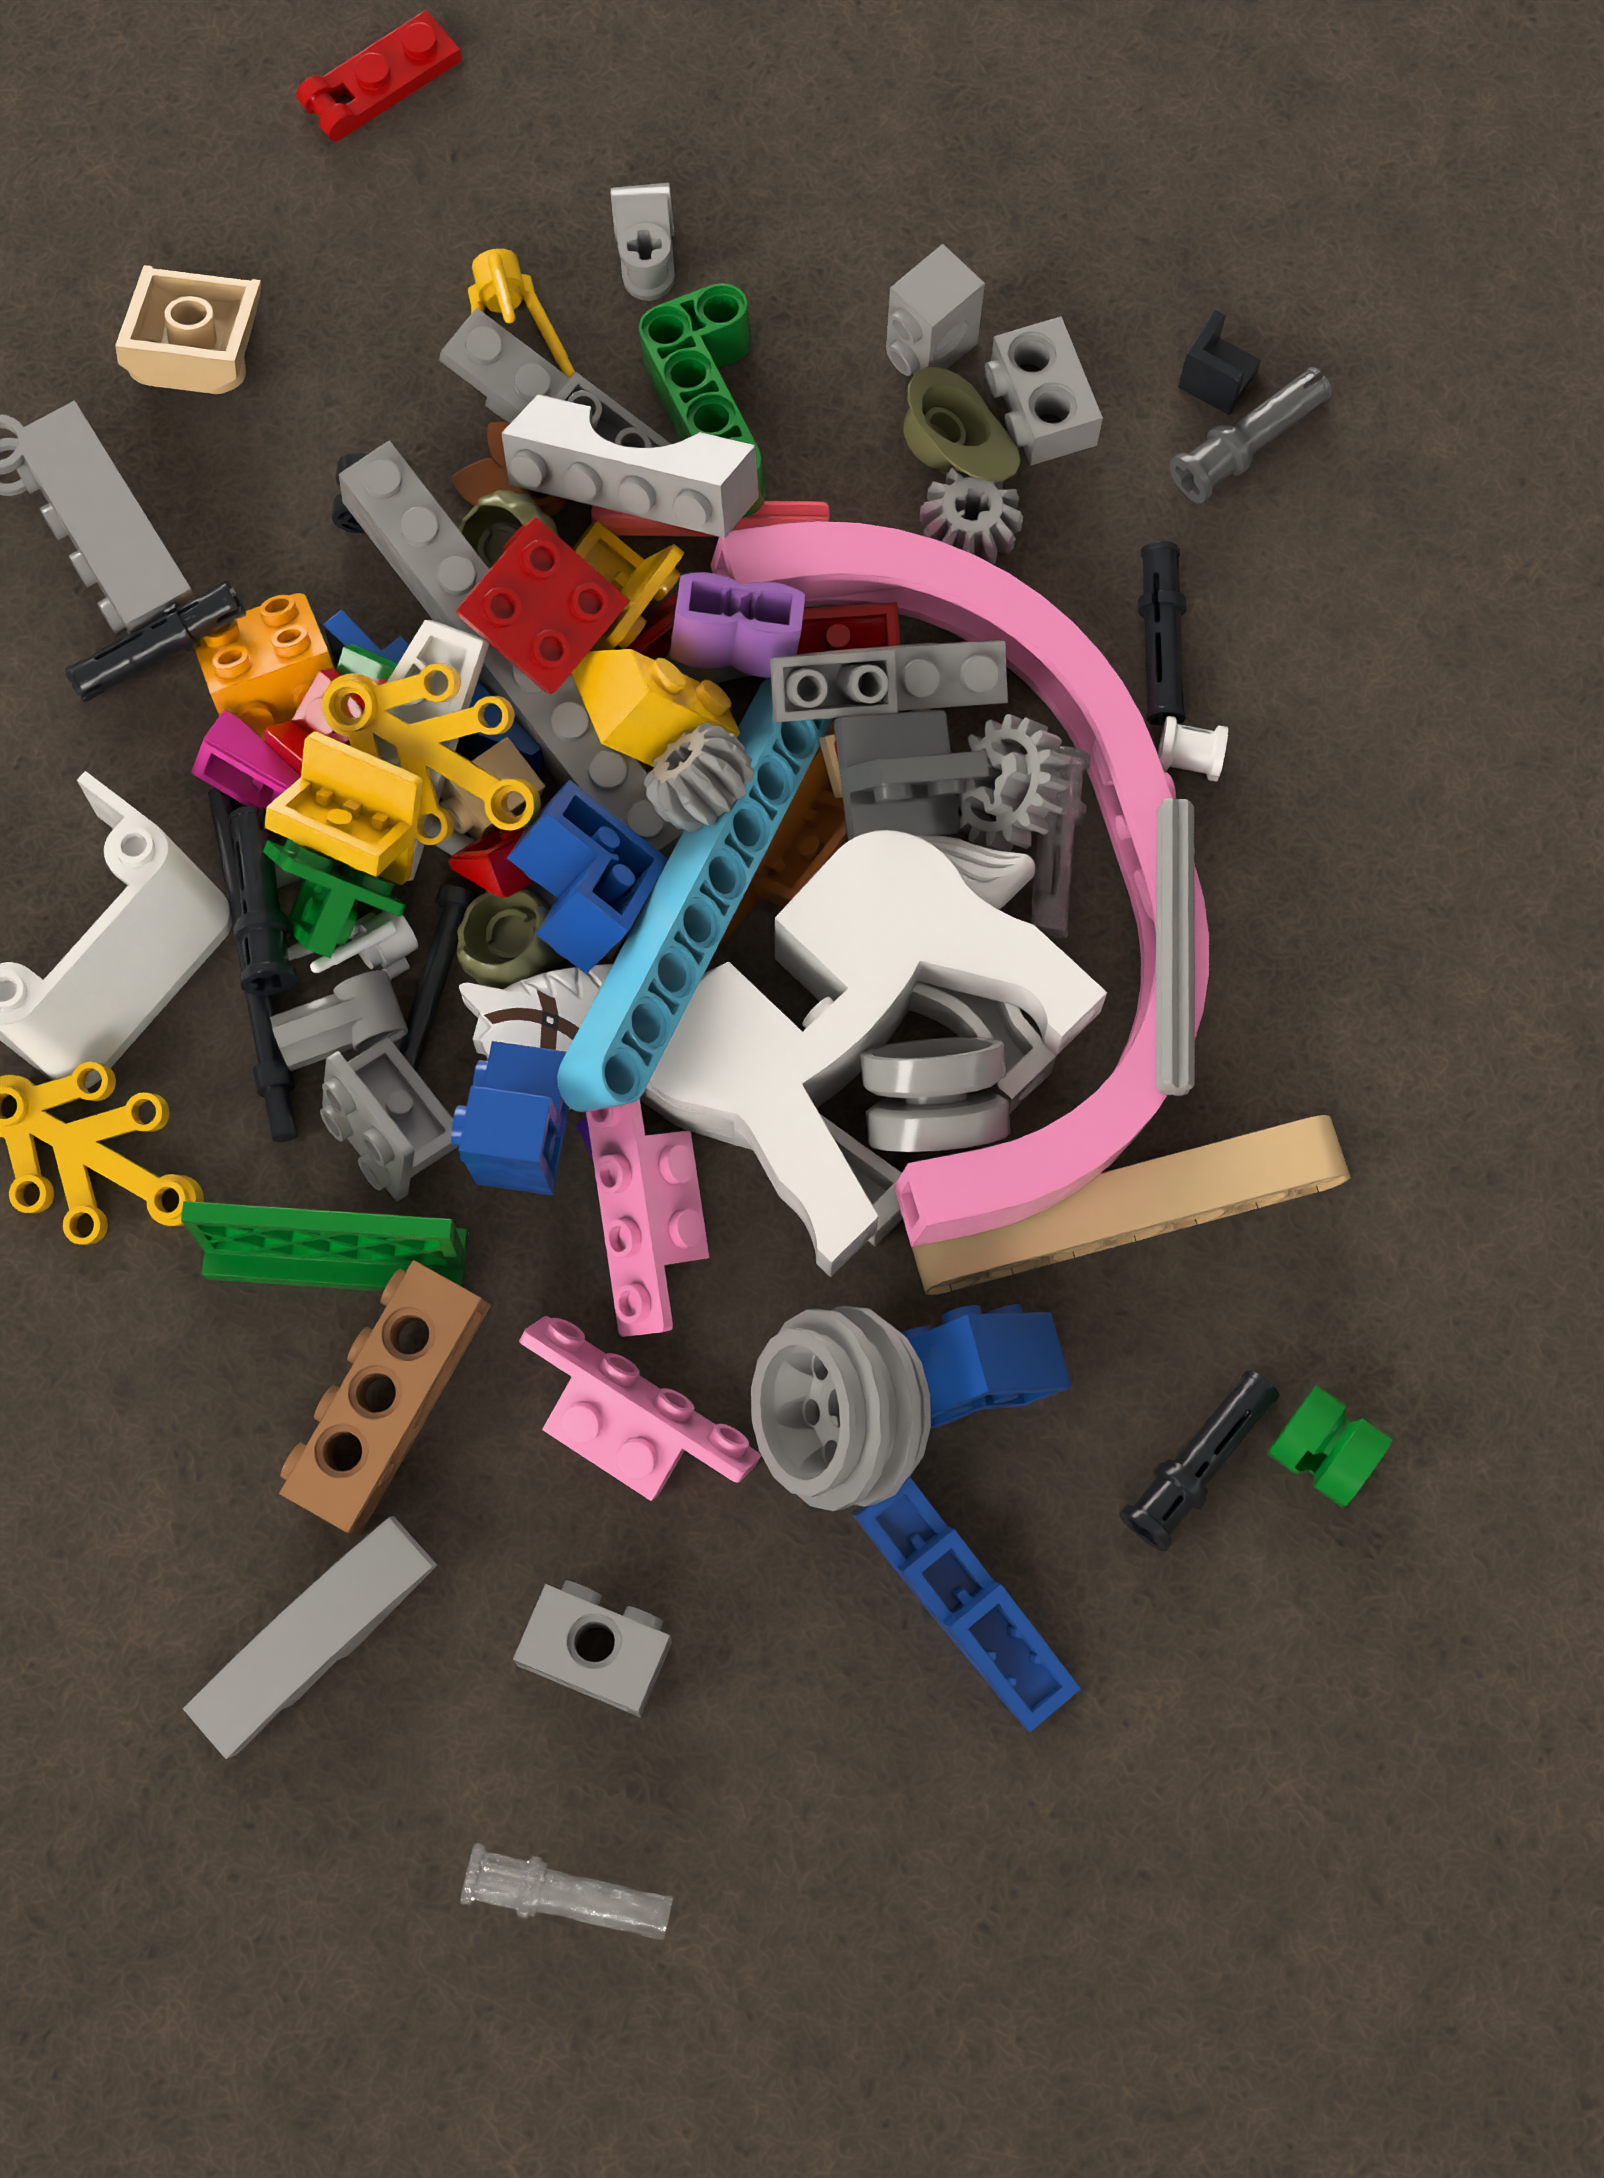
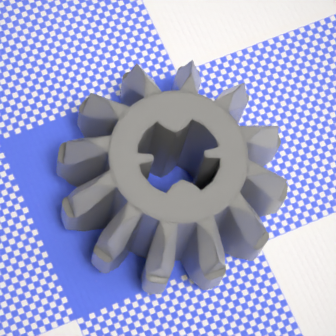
M951 468L946 474L945 484L933 481L932 485L928 488V502H924V505L920 508L919 521L922 522V525L926 526L923 536L941 541L974 554L991 564H995L997 552L1009 555L1014 549L1016 540L1014 534H1017L1022 528L1023 515L1021 511L1016 510L1019 502L1017 490H1002L1004 481H985L970 475L963 478L954 468ZM972 514L978 516V519L970 521L965 519V515Z
M710 723L699 725L693 732L690 730L684 731L679 740L673 744H667V750L662 756L653 760L652 765L654 769L647 774L644 781L647 787L646 797L654 804L653 809L665 822L670 821L677 829L684 828L689 833L698 831L704 824L708 826L714 825L720 815L724 812H731V806L737 799L745 796L747 792L745 786L752 780L755 773L750 766L752 759L744 751V745L734 734H728L721 725L714 727Z

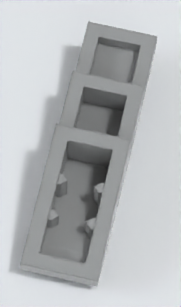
M394 1516L388 1517L282 1611L183 1710L225 1759L236 1756L282 1709L292 1706L337 1660L347 1657L424 1580L437 1564Z

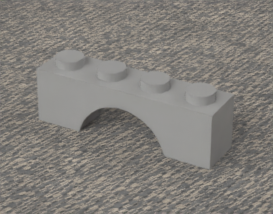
M539 394L501 433L509 485L726 538L759 498L755 445L699 432L683 441L662 447L633 448L621 446L605 440L594 431L590 406Z

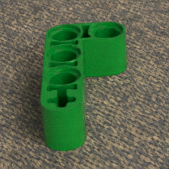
M719 283L662 303L646 311L640 319L639 333L646 372L681 441L701 432L755 445L759 498L743 516L747 517L757 512L764 504L766 492L760 450L718 369L737 362L745 357L750 350L752 338L748 303L745 294L739 288L731 284Z

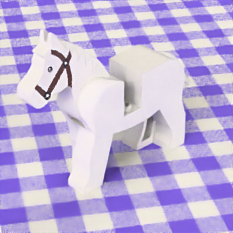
M889 830L869 832L851 839L840 847L775 917V960L820 1001L805 1017L802 1025L806 1029L802 1032L730 962H726L703 974L644 1093L640 1096V1101L680 1128L753 1150L779 1197L804 1222L814 1245L816 1264L831 1277L867 1241L875 1247L903 1219L893 1187L902 1173L819 1114L816 1109L843 1089L862 1071L861 1053L867 1049L885 1045L909 1010L938 1021L959 1037L999 1039L1004 1043L1006 1076L990 1087L991 1092H995L1008 1100L1010 1114L1052 1073L1056 1056L1101 1013L1107 992L1035 925L1018 920L1000 911L1034 877L1035 863L1029 855L992 850L946 836H914L904 832ZM613 964L595 965L587 974L578 967L550 971L516 982L503 990L473 983L460 984L459 989L464 1004L478 1018L473 1036L477 1053L486 1055L488 1060L492 1041L567 1052ZM1019 1008L1026 1011L1034 1019L1040 1029L1042 1038L1023 1017Z

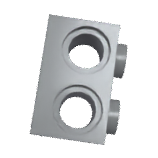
M1062 316L994 336L991 361L985 363L987 383L995 398L1003 396L1009 413L1005 414L1007 433L1011 436L1017 448L1023 446L1030 466L1097 446L1103 417ZM1026 364L1034 365L1040 368L1041 371L1027 372L1019 368V366ZM1042 415H1054L1062 421L1059 423H1047L1039 417Z

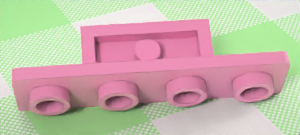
M639 1098L630 1104L586 1112L618 1332L622 1337L672 1330L673 1321L664 1265L709 1258L691 1130L645 1136Z
M544 1316L526 1328L519 1339L522 1345L571 1376L569 1383L542 1430L650 1501L659 1495L684 1451L692 1454L736 1483H739L758 1463L761 1454L749 1446L748 1439L741 1432L725 1424H714L694 1411L692 1402L681 1393L667 1388L660 1389L641 1377L639 1369L630 1360L618 1354H606L585 1340L584 1333L574 1324L560 1318Z

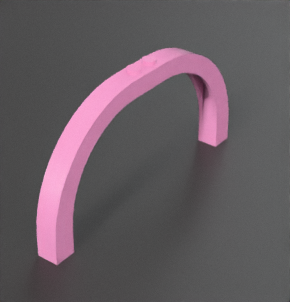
M816 521L733 530L726 538L719 537L710 564L714 574L729 577L742 585L753 582H776L791 586L805 594L804 607L897 602L898 614L925 621L950 631L969 642L1005 640L1006 666L1028 684L1050 708L1068 733L1083 760L1130 896L1138 928L1141 952V986L1136 1016L1127 1045L1110 1077L1093 1095L1072 1112L1043 1129L1010 1142L908 1163L893 1186L911 1247L982 1233L1014 1224L1049 1209L1082 1189L1109 1167L1137 1137L1167 1097L1166 1094L1160 1093L1156 1087L1157 809L1161 806L1164 799L1176 798L1174 782L1171 776L1163 771L1156 748L1139 709L1123 681L1100 650L1066 615L1041 594L1010 573L974 554L941 541L899 529L875 525ZM1194 863L1196 1038L1204 1011L1209 977V932L1204 896Z

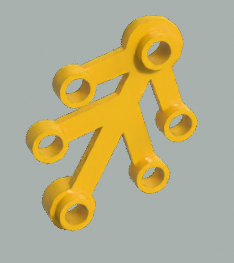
M444 663L430 664L423 668L418 675L382 685L376 684L370 677L362 674H345L337 677L328 685L322 699V711L328 725L336 733L349 737L351 747L381 759L376 735L396 747L401 768L420 776L423 780L416 839L420 843L425 845L443 843L451 837L454 830V821L451 814L445 808L439 806L429 767L484 800L487 817L500 829L516 830L525 828L538 817L541 807L540 796L530 782L521 778L501 780L441 743L478 732L486 735H497L508 731L514 722L515 713L507 699L500 696L483 697L475 703L474 707L409 724L388 710L423 698L432 702L452 700L458 694L461 686L459 673L454 667ZM436 671H442L448 678V688L441 695L436 694L430 684L431 677ZM355 693L362 697L365 704L364 711L358 718L352 716L347 707L349 698ZM491 703L496 704L502 711L501 723L495 728L489 726L484 719V711ZM514 791L522 794L526 801L525 810L519 816L511 813L507 806V799ZM430 813L436 815L441 822L442 828L436 837L429 836L423 827L424 819Z
M91 1061L84 1062L74 1069L72 1075L37 1086L22 1076H0V1137L6 1140L16 1178L10 1186L9 1198L13 1207L23 1213H40L48 1209L54 1199V1188L51 1182L41 1175L33 1135L53 1146L69 1211L63 1220V1231L66 1237L75 1244L89 1245L97 1243L104 1238L108 1229L106 1215L97 1208L87 1167L146 1200L147 1209L152 1218L166 1226H184L181 1221L183 1201L204 1202L203 1191L194 1179L185 1175L175 1174L159 1177L99 1142L136 1130L155 1132L162 1129L168 1122L170 1115L169 1106L163 1097L152 1093H138L129 1099L126 1106L65 1123L46 1112V1110L80 1098L91 1101H102L108 1098L113 1093L116 1085L114 1072L109 1066ZM97 1070L101 1075L102 1084L96 1092L90 1093L85 1086V1078L89 1072ZM12 1095L17 1102V1110L12 1117L7 1119L2 1114L1 1104L5 1097ZM150 1100L155 1105L156 1115L152 1122L144 1124L139 1118V1108L144 1102ZM34 1182L39 1187L40 1197L37 1203L29 1206L25 1202L23 1194L25 1187L29 1183ZM169 1188L176 1190L179 1195L178 1207L172 1212L165 1210L162 1205V1196ZM85 1213L89 1214L94 1221L93 1231L87 1237L81 1236L77 1230L78 1220Z

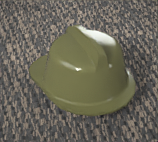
M926 367L916 372L908 384L907 401L910 408L903 421V436L907 447L913 455L927 467L935 469L944 475L951 468H954L959 474L966 473L985 481H1005L1014 476L1020 465L1019 450L1011 436L989 411L975 388L957 373L942 367Z

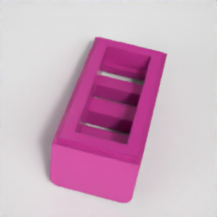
M226 709L205 735L191 771L194 776L246 806H257L258 811L262 807L266 808L301 778V775L252 729Z

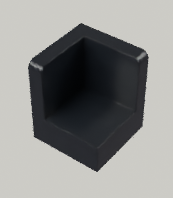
M1214 310L1186 353L1178 388L1230 415L1258 372L1261 360L1220 338L1226 315Z

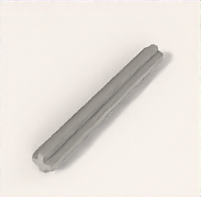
M1171 797L1164 799L1161 806L1157 809L1156 1087L1162 1094L1183 1096L1188 1094L1195 1085L1194 806L1188 799Z

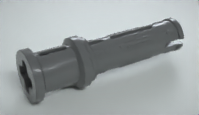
M1308 367L1300 376L1232 426L1229 424L1215 426L1208 432L1207 440L1189 454L1179 453L1171 459L1169 469L1176 486L1191 501L1195 503L1205 502L1212 495V488L1231 474L1237 476L1244 473L1250 467L1254 453L1320 404L1326 403L1331 399L1333 391L1327 377H1322L1313 385L1312 381L1320 375L1321 371L1315 367Z

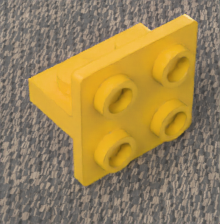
M314 731L304 740L301 778L266 807L265 828L287 837L299 845L309 847L339 860L353 869L366 872L375 877L379 875L394 883L403 885L411 877L423 780L416 774Z

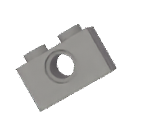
M944 244L940 245L890 287L886 351L892 364L906 376H910L912 373L915 374L926 367L948 369L978 344L985 283Z
M565 1580L561 1590L545 1584L514 1655V1662L518 1667L641 1718L672 1644L670 1635L660 1631L664 1621L631 1606L626 1607L623 1616L598 1606L602 1598L601 1594L572 1581ZM592 1628L606 1629L615 1638L612 1653L600 1662H589L578 1655L577 1647L580 1637Z

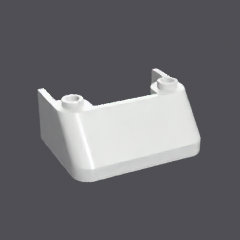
M86 771L77 781L96 815L113 828L104 845L106 863L112 873L128 886L44 980L21 964L13 962L0 963V1041L51 1081L72 1075L74 1069L84 1062L103 1063L111 1068L220 945L232 927L229 903L225 895L156 824ZM97 1070L89 1072L86 1076L85 1086L87 1089L101 1080V1075Z

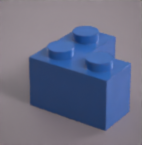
M568 780L539 812L535 821L526 827L507 859L524 871L531 880L539 883L557 897L536 935L585 974L629 932L669 860L571 780Z
M497 1041L491 1042L488 1061H478L467 1106H457L451 1131L452 1145L459 1146L460 1160L467 1166L475 1184L554 1195L570 1108L560 1095L557 1081L559 1067L567 1053L566 1051Z
M1014 1304L982 1314L979 1305H971L943 1314L944 1324L934 1329L931 1326H924L901 1332L907 1337L923 1365L930 1392L931 1429L938 1428L982 1409L1027 1406L1072 1387L1051 1312L1024 1313L1021 1304Z

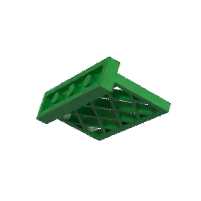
M183 1201L181 1221L204 1251L202 1275L208 1280L384 1291L395 1272L399 1269L406 1272L414 1260L464 1288L469 1233L467 1229L455 1228L452 1219Z

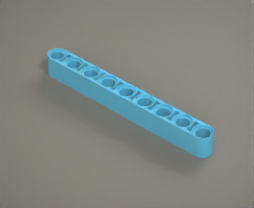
M766 678L760 685L738 727L741 734L737 739L744 745V751L752 759L750 766L755 772L752 780L745 786L747 790L745 796L737 799L731 806V812H724L720 815L714 825L708 826L704 824L698 831L692 833L684 829L560 1064L557 1074L558 1089L567 1106L575 1111L588 1112L630 1104L637 1101L644 1093L820 746L818 738L825 736L833 718L774 722L771 678Z

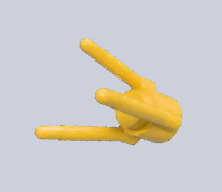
M492 249L478 255L472 264L476 284L468 288L471 314L476 307L484 313L487 306L492 312L502 313L506 323H513L515 321L514 309L524 299L556 363H558L562 373L571 378L575 370L535 294L531 276L521 274L517 255L507 249Z

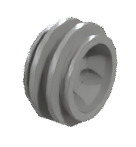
M840 1306L831 1311L809 1309L786 1321L779 1333L769 1340L759 1356L752 1381L751 1416L759 1452L772 1476L790 1493L797 1494L811 1507L838 1511L852 1505L872 1506L896 1495L905 1480L910 1477L923 1458L931 1429L930 1392L922 1362L907 1337L871 1309Z

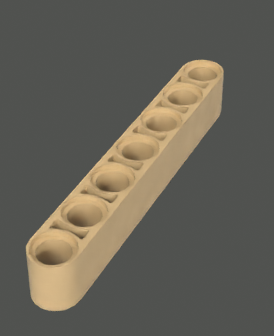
M1328 1115L1314 1116L1100 1173L1082 1189L1049 1209L1014 1224L970 1236L912 1247V1251L926 1295H938L950 1292L949 1285H951L953 1291L1013 1275L1011 1268L1013 1273L1016 1274L1074 1258L1072 1252H1074L1076 1258L1135 1242L1134 1235L1136 1241L1194 1226L1196 1225L1195 1219L1197 1224H1202L1257 1209L1255 1202H1257L1258 1208L1313 1194L1318 1192V1190L1320 1192L1331 1189L1349 1180L1350 1174L1331 1117Z

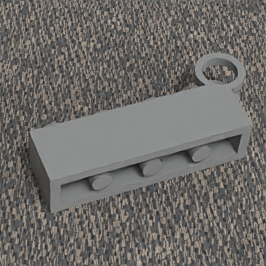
M75 400L25 427L10 416L0 415V428L8 429L18 437V439H0V453L7 450H15L9 457L0 460V475L17 470L21 478L14 483H0V495L13 496L26 490L31 494L39 489L48 501V504L40 508L42 515L58 541L69 536L77 551L68 556L85 586L88 588L98 583L106 596L105 599L97 602L115 635L125 630L130 634L150 624L165 614L164 608L175 602L181 606L195 599L191 587Z

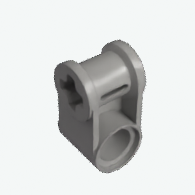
M670 183L611 188L614 232L615 239L618 242L622 280L625 289L632 296L640 300L652 301L660 299L669 293L674 285L675 278L672 247L674 224Z

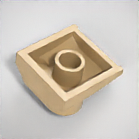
M144 265L115 345L118 364L128 370L134 380L144 385L211 394H222L237 388L246 376L244 355L262 290L261 280L252 279L248 281L154 269L153 266Z

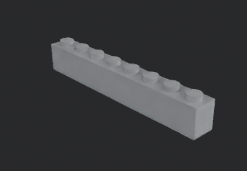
M389 440L339 473L342 502L433 621L484 639L457 615L456 610L489 571V568ZM489 644L478 679L491 696L503 697L511 703L515 713L514 720L541 747L544 765L560 786L563 787L568 780H571L669 859L684 828L677 829L670 821L665 822L653 809L654 804L646 797L647 787L644 781L647 773L635 758L601 744L571 674L556 692L546 694Z

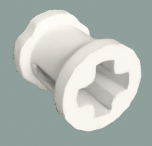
M1167 716L1163 725L1158 750V757L1163 771L1166 772L1169 767L1205 773L1209 781L1217 782L1225 757L1228 727L1218 725L1215 731L1179 725L1175 717Z

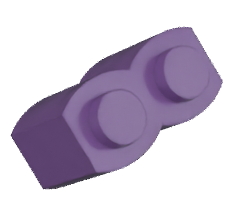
M697 572L681 575L669 656L682 664L696 668L717 669L731 665L753 676L771 678L770 658L797 655L802 629L805 594L796 588L776 582H753L742 585L734 579L714 573Z

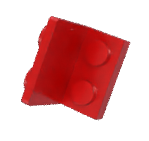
M535 516L521 526L502 547L505 550L504 553L458 606L456 613L546 694H552L569 677L629 604L630 600Z

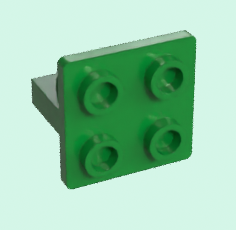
M289 838L285 846L267 840L263 852L284 871L304 878L288 919L291 921V934L307 950L331 959L336 944L343 946L353 931L357 917V911L352 909L355 899L394 915L402 916L406 904L391 893L394 884L381 878V876L375 877L366 872L353 869L347 864H344L343 869L334 867L336 862L334 859L314 849L299 845Z

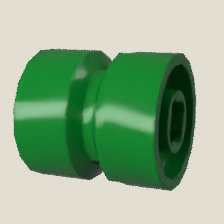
M1316 1384L1276 1438L1267 1455L1295 1475L1307 1471L1313 1474V1487L1344 1509L1380 1462L1392 1443L1393 1438L1363 1417L1350 1421L1346 1418V1405Z

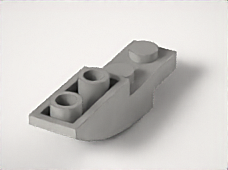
M477 307L441 350L439 361L487 396L485 406L509 423L539 394L590 406L594 431L605 440L614 444L633 448H654L671 445V443L579 373L575 372L569 378Z
M1005 640L908 644L770 658L774 722L1008 703Z

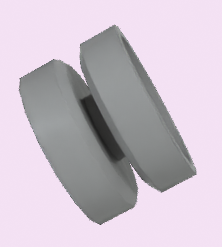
M950 1037L912 1040L870 1048L861 1053L863 1086L876 1095L890 1097L880 1100L865 1111L868 1144L872 1148L901 1152L941 1151L989 1144L1004 1139L1011 1133L1008 1100L995 1092L982 1090L992 1087L1006 1076L1004 1043L999 1039Z

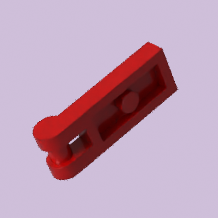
M425 10L323 77L314 75L307 78L298 87L296 99L307 113L317 114L320 118V128L331 141L338 142L462 61L460 48L431 14ZM344 94L351 100L347 104L335 101Z

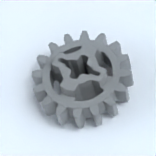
M1007 714L1002 724L993 720L986 722V736L984 738L973 734L968 737L969 746L972 749L971 752L986 751L989 776L965 781L966 793L958 794V797H956L958 814L961 815L959 817L960 832L969 835V842L988 849L1011 852L1014 845L1027 849L1031 847L1032 831L1044 835L1048 833L1049 827L1045 820L1049 812L1061 814L1063 807L1055 800L1057 792L1068 789L1070 782L1059 778V771L1064 769L1070 762L1069 757L1056 752L1062 740L1060 737L1047 732V726L1026 717L1021 719ZM1019 747H1024L1028 754L1021 753ZM989 814L996 816L997 821L994 822Z

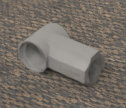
M376 970L356 975L338 984L333 989L334 994L270 1017L276 1041L290 1071L326 1059L336 1051L342 1053L354 1049L357 1052H364L386 1037H389L394 1043L408 1033L407 1025L386 971Z

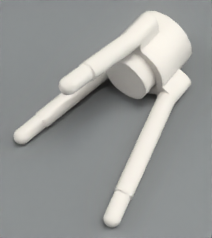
M384 910L377 915L370 912L355 922L349 939L352 938V941L334 949L331 959L323 956L313 961L310 968L312 972L320 973L359 954L370 969L381 965L383 967L382 970L388 973L391 981L410 969L405 956L418 949V942L403 915L400 917ZM301 943L294 944L288 948L289 961L314 953L307 950Z

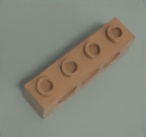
M414 1260L406 1272L402 1269L397 1270L388 1282L380 1301L381 1304L386 1306L374 1329L368 1326L365 1327L354 1341L347 1358L353 1364L340 1387L333 1384L326 1391L314 1414V1419L320 1423L307 1445L300 1442L295 1446L285 1461L280 1477L286 1480L279 1492L280 1495L350 1534L360 1535L491 1307L481 1297ZM412 1321H425L429 1329L427 1344L421 1351L415 1354H404L399 1344V1336L402 1329ZM380 1378H390L396 1389L394 1402L385 1411L373 1413L366 1401L368 1388L374 1381ZM355 1435L362 1445L361 1459L354 1468L342 1472L334 1463V1448L342 1438Z

